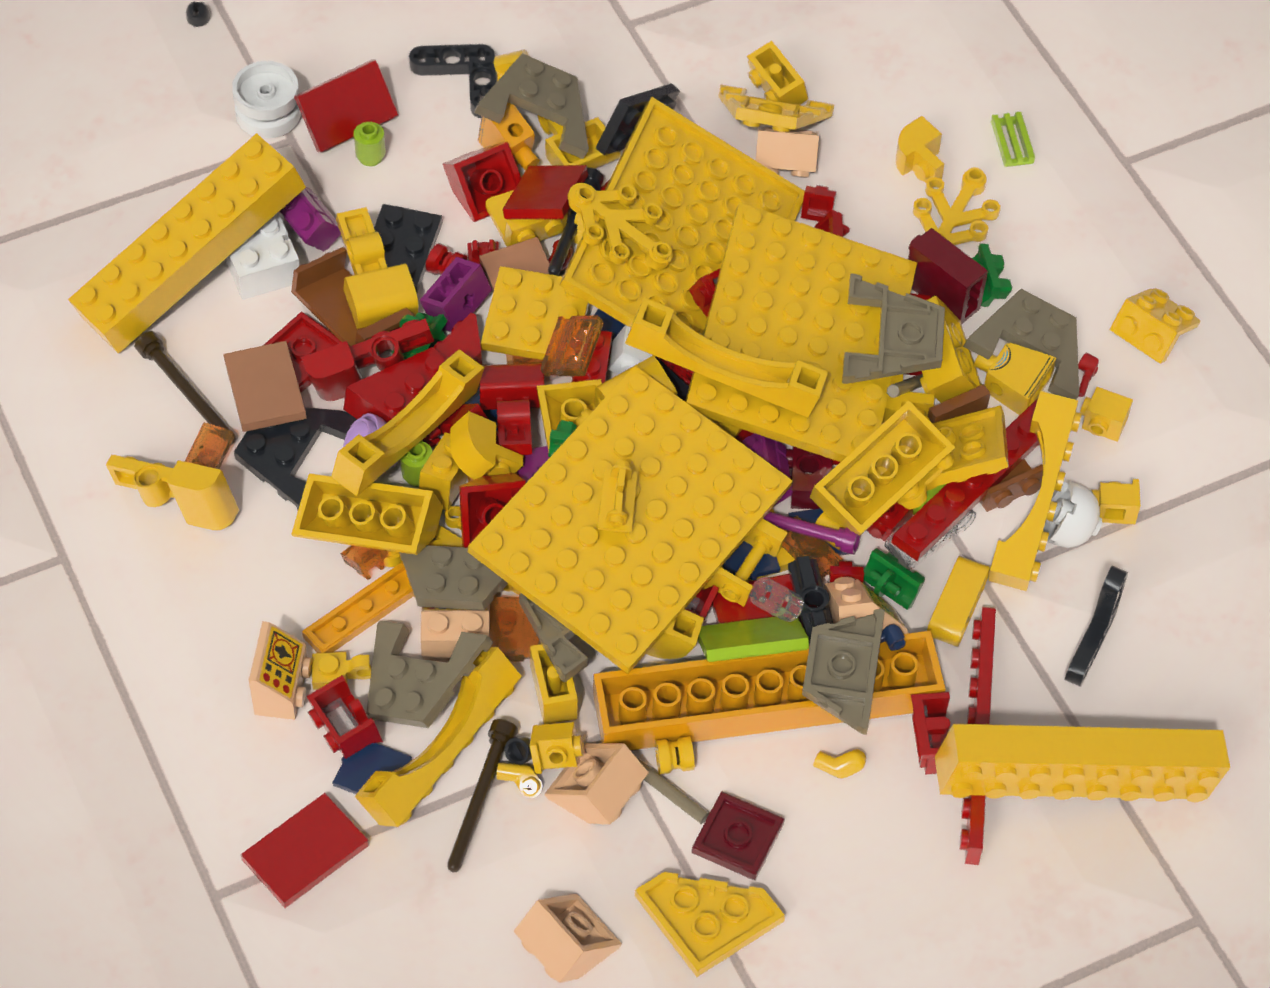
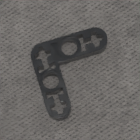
M486 44L418 46L409 53V67L414 74L421 76L469 74L470 110L477 118H481L480 115L474 113L475 108L480 102V96H485L496 83L495 53ZM450 56L460 59L456 63H447L445 61ZM483 77L489 79L490 82L485 85H479L475 80Z
M1113 565L1111 566L1101 588L1093 619L1066 673V681L1080 687L1082 686L1113 623L1129 572Z

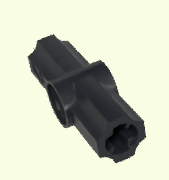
M804 556L797 557L796 560L788 563V572L798 607L797 618L808 636L810 646L812 627L826 623L833 624L829 609V594L824 589L817 560ZM808 605H815V606H818V607H817V608H812V607H809Z

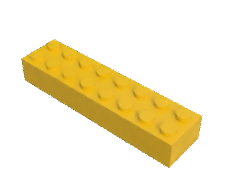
M256 133L74 293L68 301L82 319L119 354L303 191L306 185L295 167Z
M953 724L935 755L940 795H952L956 798H965L970 795H986V797L992 799L1004 796H1020L1023 799L1046 796L1054 797L1058 800H1065L1071 797H1087L1089 800L1121 798L1124 801H1133L1139 798H1154L1155 801L1159 802L1171 799H1187L1189 802H1200L1208 799L1231 768L1223 730Z

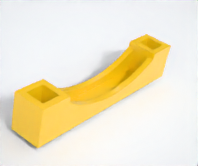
M643 298L625 344L809 418L820 398L828 371L801 360H797L796 363L777 362L731 350L704 337L687 326L673 314L675 309L648 298Z
M461 350L456 351L439 366L438 371L427 385L394 418L367 436L362 437L358 434L338 451L331 478L358 496L477 393L485 367Z
M1043 391L1039 393L1030 432L1036 433L1042 454L1041 488L1030 514L1021 527L1005 542L998 540L988 578L990 582L1027 591L1029 581L1036 582L1041 563L1035 562L1038 550L1044 552L1049 532L1043 531L1046 520L1053 522L1057 502H1053L1052 497L1054 490L1061 492L1066 474L1060 471L1062 461L1069 462L1074 443L1068 442L1071 431H1078L1082 413L1076 412L1078 400Z
M490 647L487 652L482 650L473 662L476 667L470 675L462 676L460 690L453 710L445 725L430 745L415 759L395 771H375L355 795V798L380 826L399 827L410 819L415 806L432 792L433 784L453 766L455 757L462 749L472 743L474 734L493 717L494 710L500 702L509 697L514 691V685L522 676L499 647Z

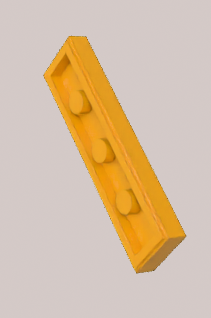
M403 562L302 631L303 638L317 653L335 652L411 599L414 594Z

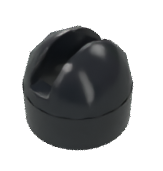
M202 1L191 2L186 8L187 22L194 27L206 25L210 21L208 6ZM199 12V16L194 15V13Z
M517 736L508 740L505 745V755L508 761L518 765L532 759L530 751L531 739L525 736Z

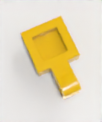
M346 652L312 654L313 690H318L343 675L347 684L348 679L365 680L371 678L372 666L369 655H357L348 660Z

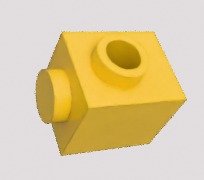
M1096 387L1092 398L1086 396L1080 413L1085 416L1082 429L1096 436H1103L1118 442L1128 420L1133 399Z

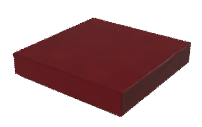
M721 791L692 846L691 853L756 881L784 826L785 818Z

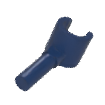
M892 624L883 629L880 643L886 642L890 650L896 651L906 645L905 636L899 626Z

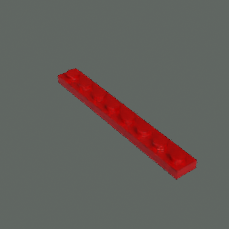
M1038 398L1006 428L1008 468L994 474L985 473L970 477L963 482L947 483L893 534L891 543L918 561L987 495L989 488L998 485L1039 445L1036 433L1030 432Z
M982 607L980 620L974 619L972 640H978L977 649L972 648L970 668L976 669V677H970L968 698H974V707H968L966 724L990 725L996 608ZM970 795L968 798H963L961 819H967V829H961L959 850H965V864L979 865L983 850L986 795Z

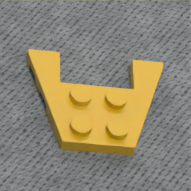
M720 84L718 97L733 117L743 120L742 124L746 126L760 127V124L771 125L775 131L790 132V129L796 130L833 116L834 104L808 100L805 106L746 96L747 89Z

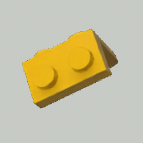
M514 190L486 200L485 207L506 247L538 237L539 241L562 234L567 223L568 211L563 219H504L502 209Z
M1154 288L1126 298L1109 330L1161 364L1168 358L1179 336L1197 328L1201 321L1195 316L1193 310L1183 305H1177L1169 299L1170 297L1166 292Z

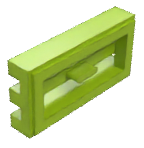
M1015 112V116H1010V113H1004L1002 118H999L998 114L992 115L991 124L1004 167L1034 164L1035 155L1022 113ZM1013 125L1016 126L1025 157L1022 155ZM1002 126H1006L1010 144L1015 155L1013 159H1011Z

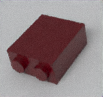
M930 228L923 235H917L908 247L910 250L908 260L917 262L912 290L920 295H929L931 298L937 296L963 324L981 309L988 270L933 228Z

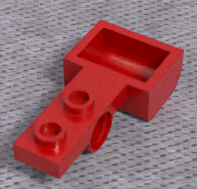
M426 318L420 321L410 320L404 323L401 328L390 332H378L371 339L349 346L348 342L344 341L301 357L319 397L326 401H336L345 397L346 386L363 379L360 369L372 364H376L379 370L388 368L403 361V353L432 343L434 339ZM385 350H394L390 357H380Z
M543 363L482 365L485 368L479 383L480 407L482 410L497 409L499 445L521 455H532L530 408H540L537 386L544 385Z

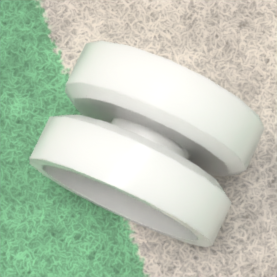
M257 61L246 65L236 74L232 82V93L236 121L242 130L251 136L257 133L264 139L285 135L297 126L301 118V112L294 96L299 94L298 78L292 69L283 63L275 61Z

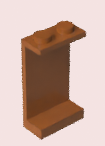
M344 246L294 269L291 293L341 342L347 341L349 346L369 340L378 332H390L401 328L399 322L404 315L414 316L409 309L404 308L367 327L357 329L343 289L344 278L352 276L345 269L347 249Z
M983 384L929 408L927 417L931 423H936L988 409L991 393ZM1024 459L998 485L989 488L987 495L980 501L986 512L997 507L1004 508L1013 500L1023 495L1030 496L1035 494L1041 488L1043 464L1032 469Z

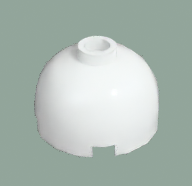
M1068 480V483L1063 482L1061 492L1055 490L1052 501L1057 502L1053 522L1046 520L1043 531L1049 532L1047 540L1049 543L1066 548L1078 547L1088 541L1091 536L1098 534L1102 525V518L1099 517L1100 507L1096 496L1091 490Z

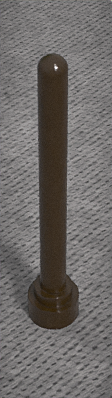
M153 331L142 334L134 345L137 352L144 359L154 360L227 445L234 444L236 441L235 434L163 352V342Z
M494 719L490 726L488 736L491 746L447 863V868L450 872H458L462 866L505 745L508 740L517 736L518 727L507 720Z

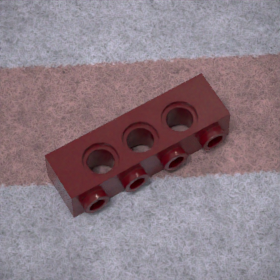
M792 446V449H786V458L788 459L789 469H791L790 477L793 480L790 509H820L810 498L814 486L832 470V459Z

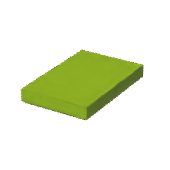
M796 614L705 625L701 627L698 642L706 660L709 662L809 649L808 636Z

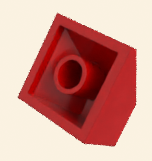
M508 142L475 150L442 163L452 192L473 222L490 216L485 207L487 199L514 190L521 179Z
M516 473L482 476L459 486L462 548H468L469 544L526 484V480Z

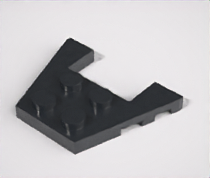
M305 407L307 419L247 431L234 450L235 459L263 483L265 481L277 490L280 497L285 501L289 500L298 511L306 481L294 476L321 432L345 440L348 430L357 420L346 411Z

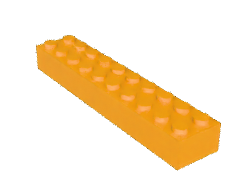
M931 631L904 634L906 645L896 651L890 650L886 642L880 643L869 719L912 714L911 694L945 692V685ZM809 649L709 662L705 659L634 668L628 674L623 670L593 674V698L601 743L625 744L629 750L655 747V740L661 739L673 742L677 741L679 737L690 736L692 742L843 722L802 695Z

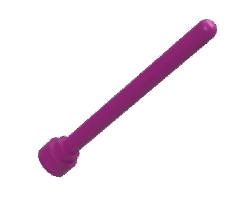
M768 512L763 518L781 529L833 542L835 547L840 548L841 552L855 555L861 536L852 532L847 527H840L839 530L772 512Z

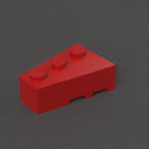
M431 347L346 386L343 410L356 419L371 413L381 417L387 423L420 393L436 374L439 366L448 358Z

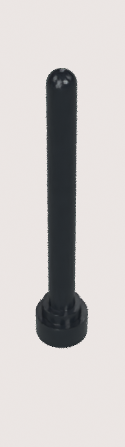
M588 167V176L584 183L591 185L596 191H600L604 181L603 174L595 168ZM573 210L548 267V273L551 275H559L577 232L578 225L574 223L577 213Z

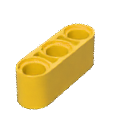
M958 556L927 628V631H931L933 638L956 647L960 645L986 585L991 567Z

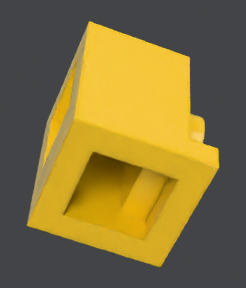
M1133 479L1131 484L1100 482L1098 490H1091L1098 500L1100 507L1099 517L1102 518V523L1136 524L1141 507L1139 479Z
M574 722L533 725L530 751L535 774H542L543 769L577 767L578 757L584 755V743L582 735H576Z

